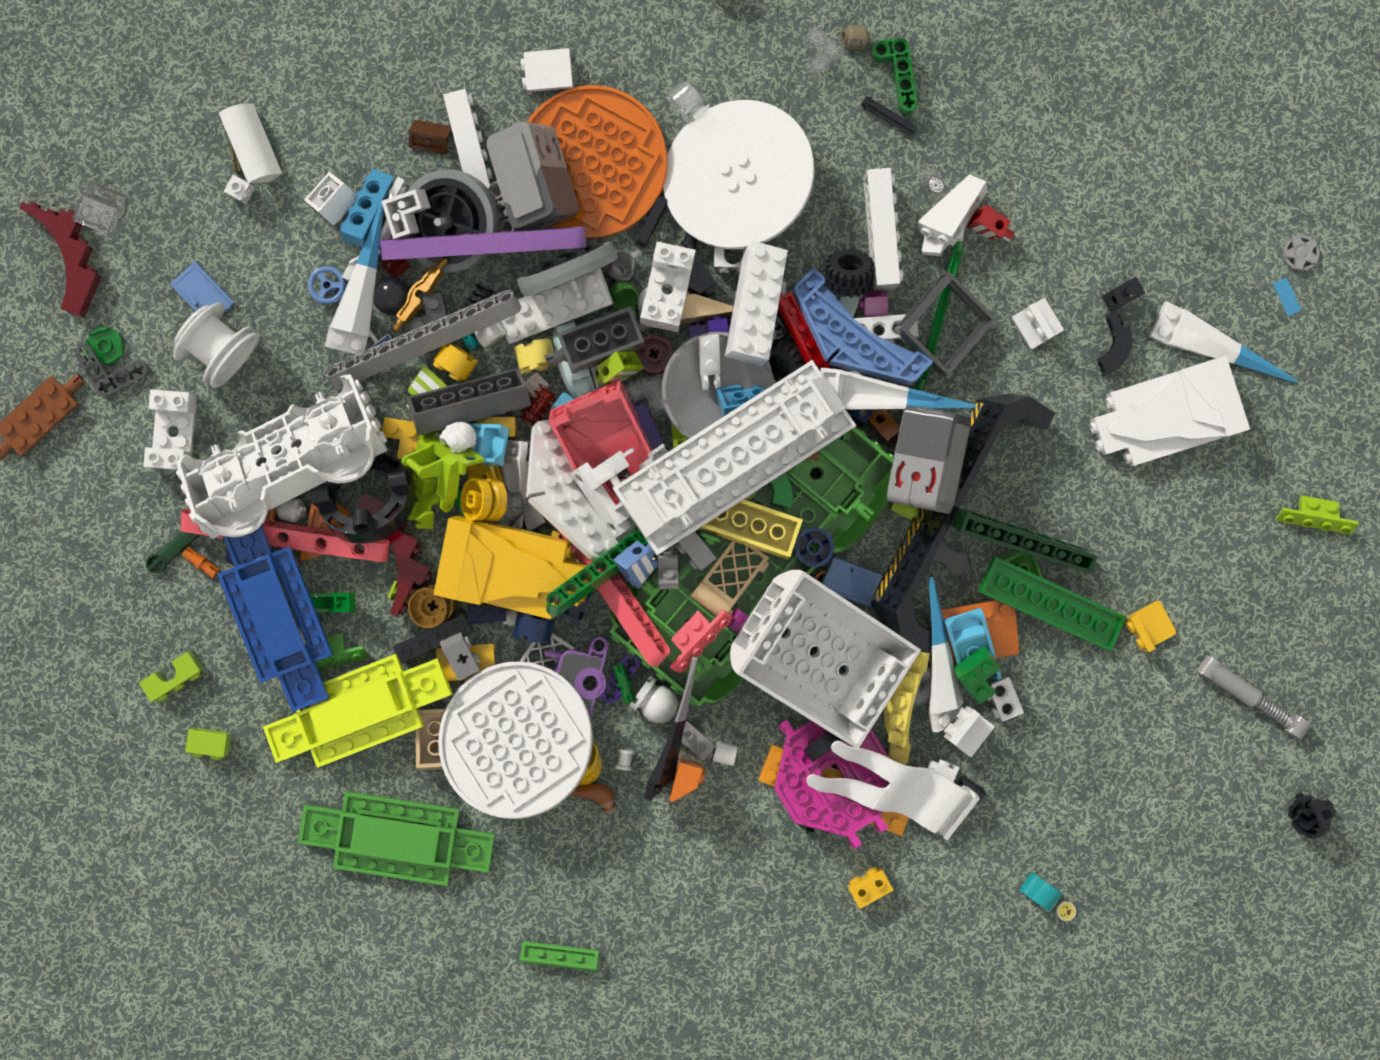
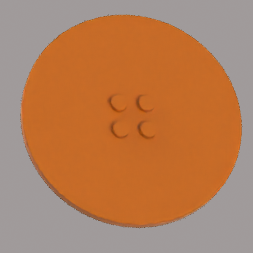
M600 85L578 86L552 96L531 115L527 122L549 125L555 128L579 206L578 214L575 217L552 226L553 229L585 227L586 239L606 238L630 229L650 212L663 190L667 175L668 156L665 140L657 121L637 99L611 87Z

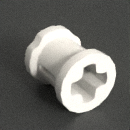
M619 748L618 763L615 765V768L632 771L630 765L635 751Z

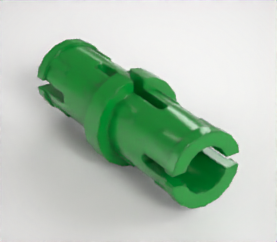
M625 664L613 666L618 681L617 687H620L624 703L635 701L636 698L631 687L632 681L628 678Z

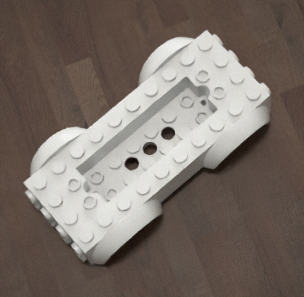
M351 374L342 375L340 378L343 382V388L336 397L331 396L325 399L323 393L318 392V394H315L316 404L309 408H302L292 404L286 413L247 433L242 430L239 431V443L232 451L224 450L221 452L219 445H214V447H211L213 455L206 460L194 459L188 454L182 456L176 462L178 467L176 473L183 483L181 489L187 497L185 502L191 510L189 516L194 524L197 523L203 534L207 533L211 539L220 535L228 537L244 536L254 532L263 524L269 510L326 481L349 483L363 476L371 467L374 458L387 451L385 445L387 439L384 433L380 432L382 426L377 417H374L376 411L372 404H369L371 399L367 391H362L363 387L358 379L354 380Z

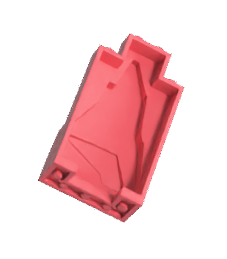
M621 378L550 410L549 423L574 471L586 462L594 469L602 461L612 457L619 451L625 453L633 447L635 451L625 457L630 465L627 469L630 476L640 471L638 466L648 460L647 454L653 451ZM610 480L606 481L602 486L615 505L619 504V498L613 490L612 482Z

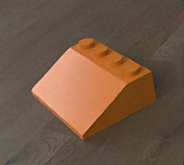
M997 600L941 609L943 619L981 608L985 615L996 658L1019 654L1017 620L1014 608ZM948 637L949 644H950V648H951V653H952V657H953V661H954V665H957L956 660H955V656H954V653H953V649H952V646H951V642H950V639H949V637Z

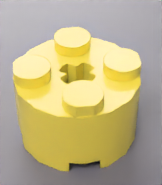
M549 338L539 339L526 344V347H524L523 343L514 347L519 370L522 375L531 373L532 370L536 369L537 372L548 370L549 367L544 355L554 352L552 340H549Z

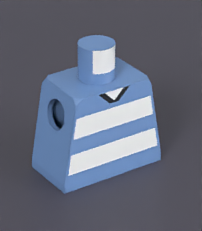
M639 541L633 543L613 559L624 578L637 589L658 565L653 556L655 553L648 544L645 547Z

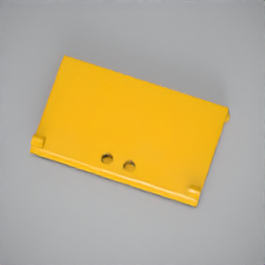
M494 644L472 645L470 647L472 653L476 652L481 661L478 663L480 671L495 665ZM436 648V657L441 661L448 682L459 681L442 648ZM476 672V673H474V674H472V675H470V676H468V677H466V678H464V679H462V680H460V681H466V680L470 679L473 675L477 674L478 672Z

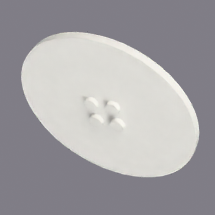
M729 101L703 111L680 131L667 155L668 168L663 189L665 198L668 199L667 205L673 217L693 238L716 248L745 249L751 240L766 243L777 237L799 217L810 197L815 173L813 152L804 131L783 110L760 101Z
M501 663L473 675L453 695L440 724L439 756L449 783L456 793L469 805L483 813L499 818H529L558 806L579 785L591 758L593 746L592 723L587 707L579 693L558 673L534 663Z

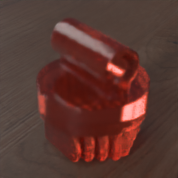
M405 259L383 260L382 268L389 275L398 277L408 270L410 265Z

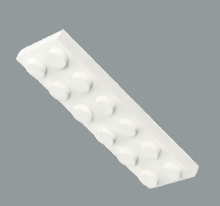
M601 268L576 279L580 288L579 291H581L583 296L577 300L574 297L569 282L517 299L522 306L520 312L500 321L507 333L508 343L518 342L613 305Z

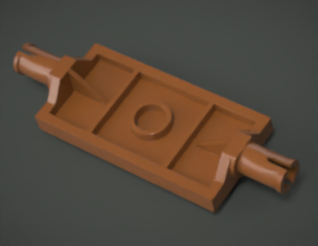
M78 373L66 384H61L54 376H50L0 422V435L4 438V441L0 444V460L12 449L20 456H24L79 405L73 397L74 392L86 381L81 379L82 377Z

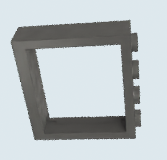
M949 271L942 273L893 330L915 351L929 357L933 361L931 367L943 377L950 376L953 372L957 371L958 364L969 357V351L981 343V337L992 330L991 327L997 319ZM947 286L981 322L943 365L908 330Z

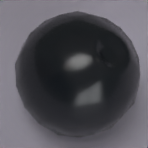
M389 276L383 278L374 288V304L380 312L388 316H396L406 302L411 288L405 280L399 277Z

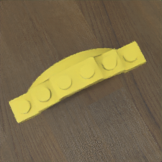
M920 651L884 708V724L889 736L888 742L891 743L888 757L904 765L908 763L911 750L909 729L912 709L921 679L927 671L930 653Z

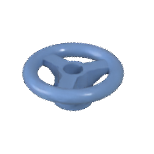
M323 266L313 271L308 280V290L311 297L322 304L337 302L341 299L346 289V281L342 278L343 274L331 266ZM323 272L335 274L340 282L327 279ZM317 276L321 280V290L318 295L314 290V280ZM326 283H330V287L328 289H325ZM337 288H340L334 297L324 298L325 294L331 295L335 293Z

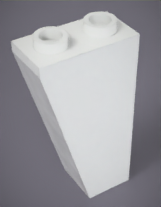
M968 175L919 220L920 232L926 237L938 239L942 244L954 246L988 192L986 181Z

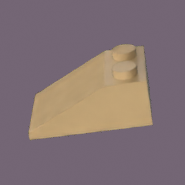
M687 292L680 325L709 321L711 317L722 316V318L732 317L734 306Z
M446 709L418 710L424 727L416 729V769L419 771L443 770L438 743L440 724Z

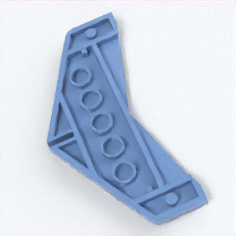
M814 267L795 285L793 296L825 362L835 352H838L829 365L905 385H913L932 365L933 361L926 355L918 351L913 353L872 334L853 319L834 293L826 287L825 278Z

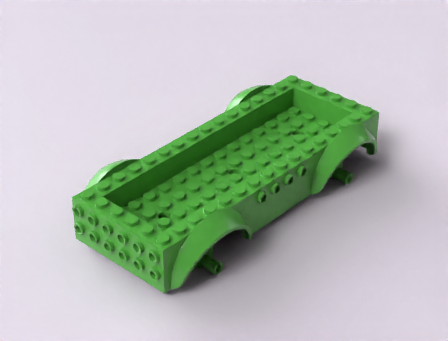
M853 428L819 450V459L804 460L785 472L793 491L791 509L772 503L773 488L770 483L759 489L755 496L748 501L802 519L798 534L805 529L813 527L823 529L833 539L834 552H842L862 537L889 503L887 501V489L894 456L882 450L883 447L876 441L872 442L867 438L868 435L863 430ZM812 469H820L822 475L819 479L811 477ZM697 529L695 532L698 534L699 537L701 536L702 530ZM722 537L720 542H715L714 545L705 543L717 559L702 571L699 569L694 570L688 562L691 558L687 553L683 555L677 548L679 589H659L658 565L638 589L627 581L626 583L670 648V654L658 667H653L646 662L611 610L610 619L613 627L609 631L612 634L610 637L618 644L622 642L626 645V650L631 655H638L642 659L640 662L648 669L652 667L656 670V675L661 680H668L671 683L670 687L678 694L681 692L684 694L691 663L681 673L675 672L670 668V665L682 653L671 639L697 611L701 612L710 623L715 619V615L690 596L732 542ZM736 542L734 553H746L745 545ZM811 542L809 550L816 553L819 545ZM794 547L789 560L761 551L769 557L767 562L770 564L763 573L760 571L757 573L735 602L732 609L735 610L737 608L750 617L775 577L790 570H801L810 575L818 567H810L801 563L795 556ZM654 554L653 556L658 563V555ZM757 554L749 555L750 566L759 565L763 559ZM746 556L735 557L737 568L748 567ZM732 557L722 560L723 570L734 568ZM748 569L737 571L739 582L748 580ZM734 571L723 572L725 584L736 582ZM721 573L712 574L708 581L714 585L722 584ZM736 585L725 586L726 594L733 599L737 594ZM728 626L722 629L717 634L716 639L709 643L703 649L702 654L697 657L698 661L689 702L693 706L697 704L701 707L704 702L714 704L722 700L744 680L743 677L733 670L730 659L731 645L739 633Z

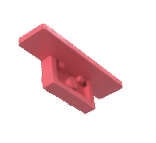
M722 610L710 623L701 612L697 611L671 639L682 653L670 665V668L678 673L685 671L689 667L692 658L700 656L703 649L716 639L717 634L730 624L733 615Z

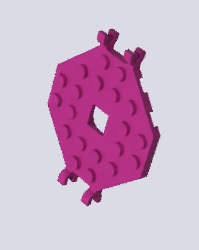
M788 720L778 725L786 735L774 791L795 824L845 836L848 838L852 849L862 845L855 832L869 823L874 822L878 833L888 829L886 823L881 818L882 811L871 809L838 794L817 791L808 786L806 782L807 777L811 774L822 777L821 772L835 763L844 778L862 781L880 788L887 787V780L858 763L841 758L832 749L812 762L803 750L827 732L826 729L815 722L810 721L795 731L791 728ZM870 730L859 748L888 757L874 732ZM841 739V742L845 743L848 746H851L850 744Z

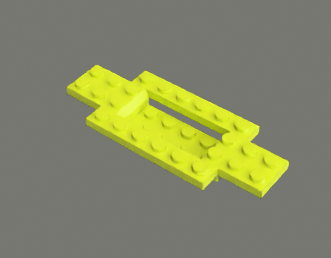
M394 654L325 681L324 684L330 698L299 709L294 715L266 725L263 729L276 763L311 750L316 767L318 768L424 727L418 708L453 694L439 658L404 671L398 654Z

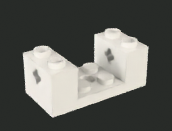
M662 242L656 243L647 293L640 316L641 325L678 332L695 256L694 249ZM669 285L672 287L673 292L665 295L661 290L662 287Z
M150 389L148 409L155 411L152 448L145 447L143 467L178 470L176 462L182 456L188 454L192 457L197 395L189 392ZM173 426H176L179 430L176 437H171L169 434V430Z

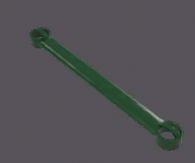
M181 531L157 554H153L146 559L147 570L151 573L163 572L167 564L200 535ZM159 557V558H157L154 562L151 563V560H152L153 558ZM162 561V568L154 571L152 568Z

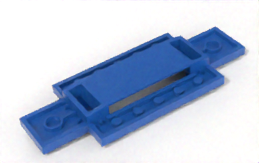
M262 525L254 532L244 536H223L235 567L217 575L259 682L278 677L292 712L330 698L316 661L334 654L292 547L289 546L273 552ZM276 572H278L280 575L287 596L297 618L298 624L306 641V645H304V642L302 640L299 629L297 627V624L295 622V619L293 617V614L291 612V609L289 607V604L287 602L286 596L284 594V591L282 589Z

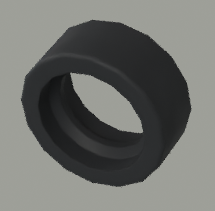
M827 731L803 751L814 762L831 749L833 742L841 741V739Z

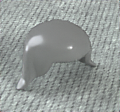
M636 250L631 254L625 251H617L618 259L606 265L608 275L616 282H628L634 275L635 261L640 255V250Z

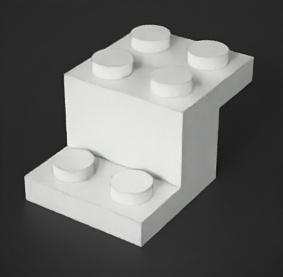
M966 706L965 709L961 708L958 711L955 722L953 724L950 723L946 727L943 737L963 753L972 757L995 726L980 716L977 711Z

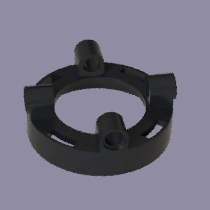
M381 453L374 458L369 470H378L387 474L389 485L392 489L391 498L386 506L374 515L367 509H357L353 511L352 518L338 510L336 497L343 483L326 481L322 483L321 487L310 490L313 505L318 507L321 517L338 538L357 544L372 543L390 536L407 521L415 504V487L407 469L394 457ZM398 505L401 506L390 520L386 519L395 511ZM334 518L335 521L344 527L340 528L337 525L334 527L330 521Z

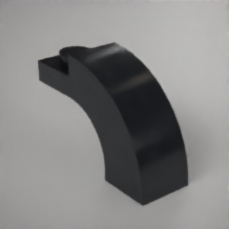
M1116 311L1105 315L1112 335L1111 348L1107 354L1096 359L1103 377L1122 366L1129 356L1132 346L1130 326L1122 328L1123 320Z

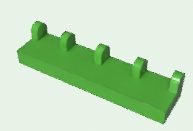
M523 941L520 963L571 968L578 971L587 970L596 973L599 951Z

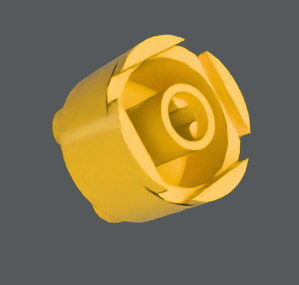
M448 343L440 348L433 359L435 361L433 365L442 371L451 372L449 374L450 377L458 382L467 380L478 360L473 359L474 357L457 345L454 347L451 343Z

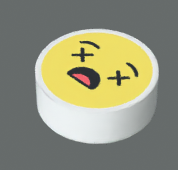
M1061 901L1056 906V914L1061 920L1070 921L1076 915V908L1069 901Z

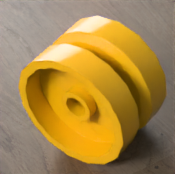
M470 478L462 488L460 498L461 509L466 519L470 521L484 520L495 522L503 517L507 506V492L500 480Z

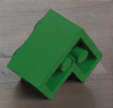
M985 645L953 667L958 679L979 704H982L996 694L988 678L1001 670L994 655Z

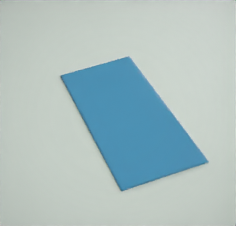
M1287 277L1273 283L1288 316L1302 310Z

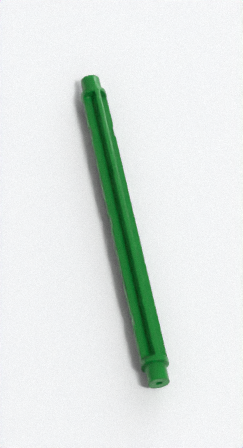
M962 242L955 243L947 268V272L950 271L955 277L963 254L964 243ZM947 286L940 294L926 344V349L933 356L952 292ZM931 366L917 380L916 389L924 390Z

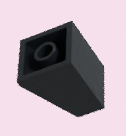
M688 245L687 247H685V248L693 249L691 245ZM695 252L687 292L709 298L715 293L716 282Z

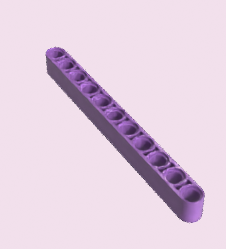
M585 227L380 240L382 260L586 247Z

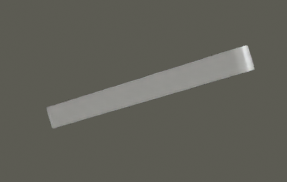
M503 291L329 366L324 374L336 390H340L343 388V382L340 378L342 375L351 374L354 380L362 381L512 317L520 312L522 306L513 291Z

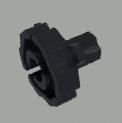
M1298 793L1295 796L1296 800H1294L1293 805L1289 806L1288 809L1289 818L1299 817L1292 821L1291 825L1299 834H1303L1309 839H1316L1330 829V819L1335 817L1336 810L1330 800H1313L1311 795Z

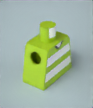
M616 351L597 366L599 375L595 377V380L599 386L609 384L620 378L623 382L643 370L644 367L636 352Z
M424 365L407 391L411 395H416L443 388L447 385Z

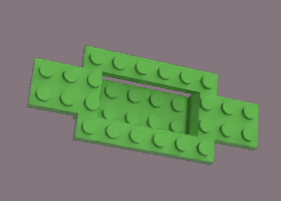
M345 791L342 810L309 804L304 805L298 843L334 849L336 851L333 864L334 869L448 886L451 867L489 873L495 833L457 828L460 808ZM361 814L372 815V816H378V817H385V818H391V819H398V820H404V821H410V822H417V823H423V824L436 825V827H434V826H428V825H422V824L409 823V822L396 821V820L383 819V818H376V817H370V816H363V815H361Z

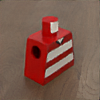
M988 205L977 208L967 224L971 229L993 241L1003 238L1009 242L1015 234L1014 231L1007 228L1010 220Z

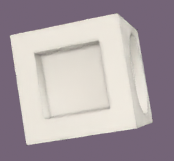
M232 175L224 192L246 205L255 188L250 183Z

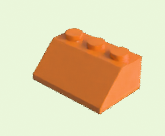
M680 757L669 801H676L697 789L698 784L703 783L705 768L702 767L701 762Z

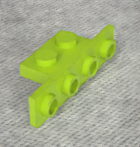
M1303 495L1298 500L1299 510L1282 508L1276 517L1277 521L1286 524H1296L1324 531L1339 532L1341 534H1352L1359 525V521L1340 518L1339 502Z

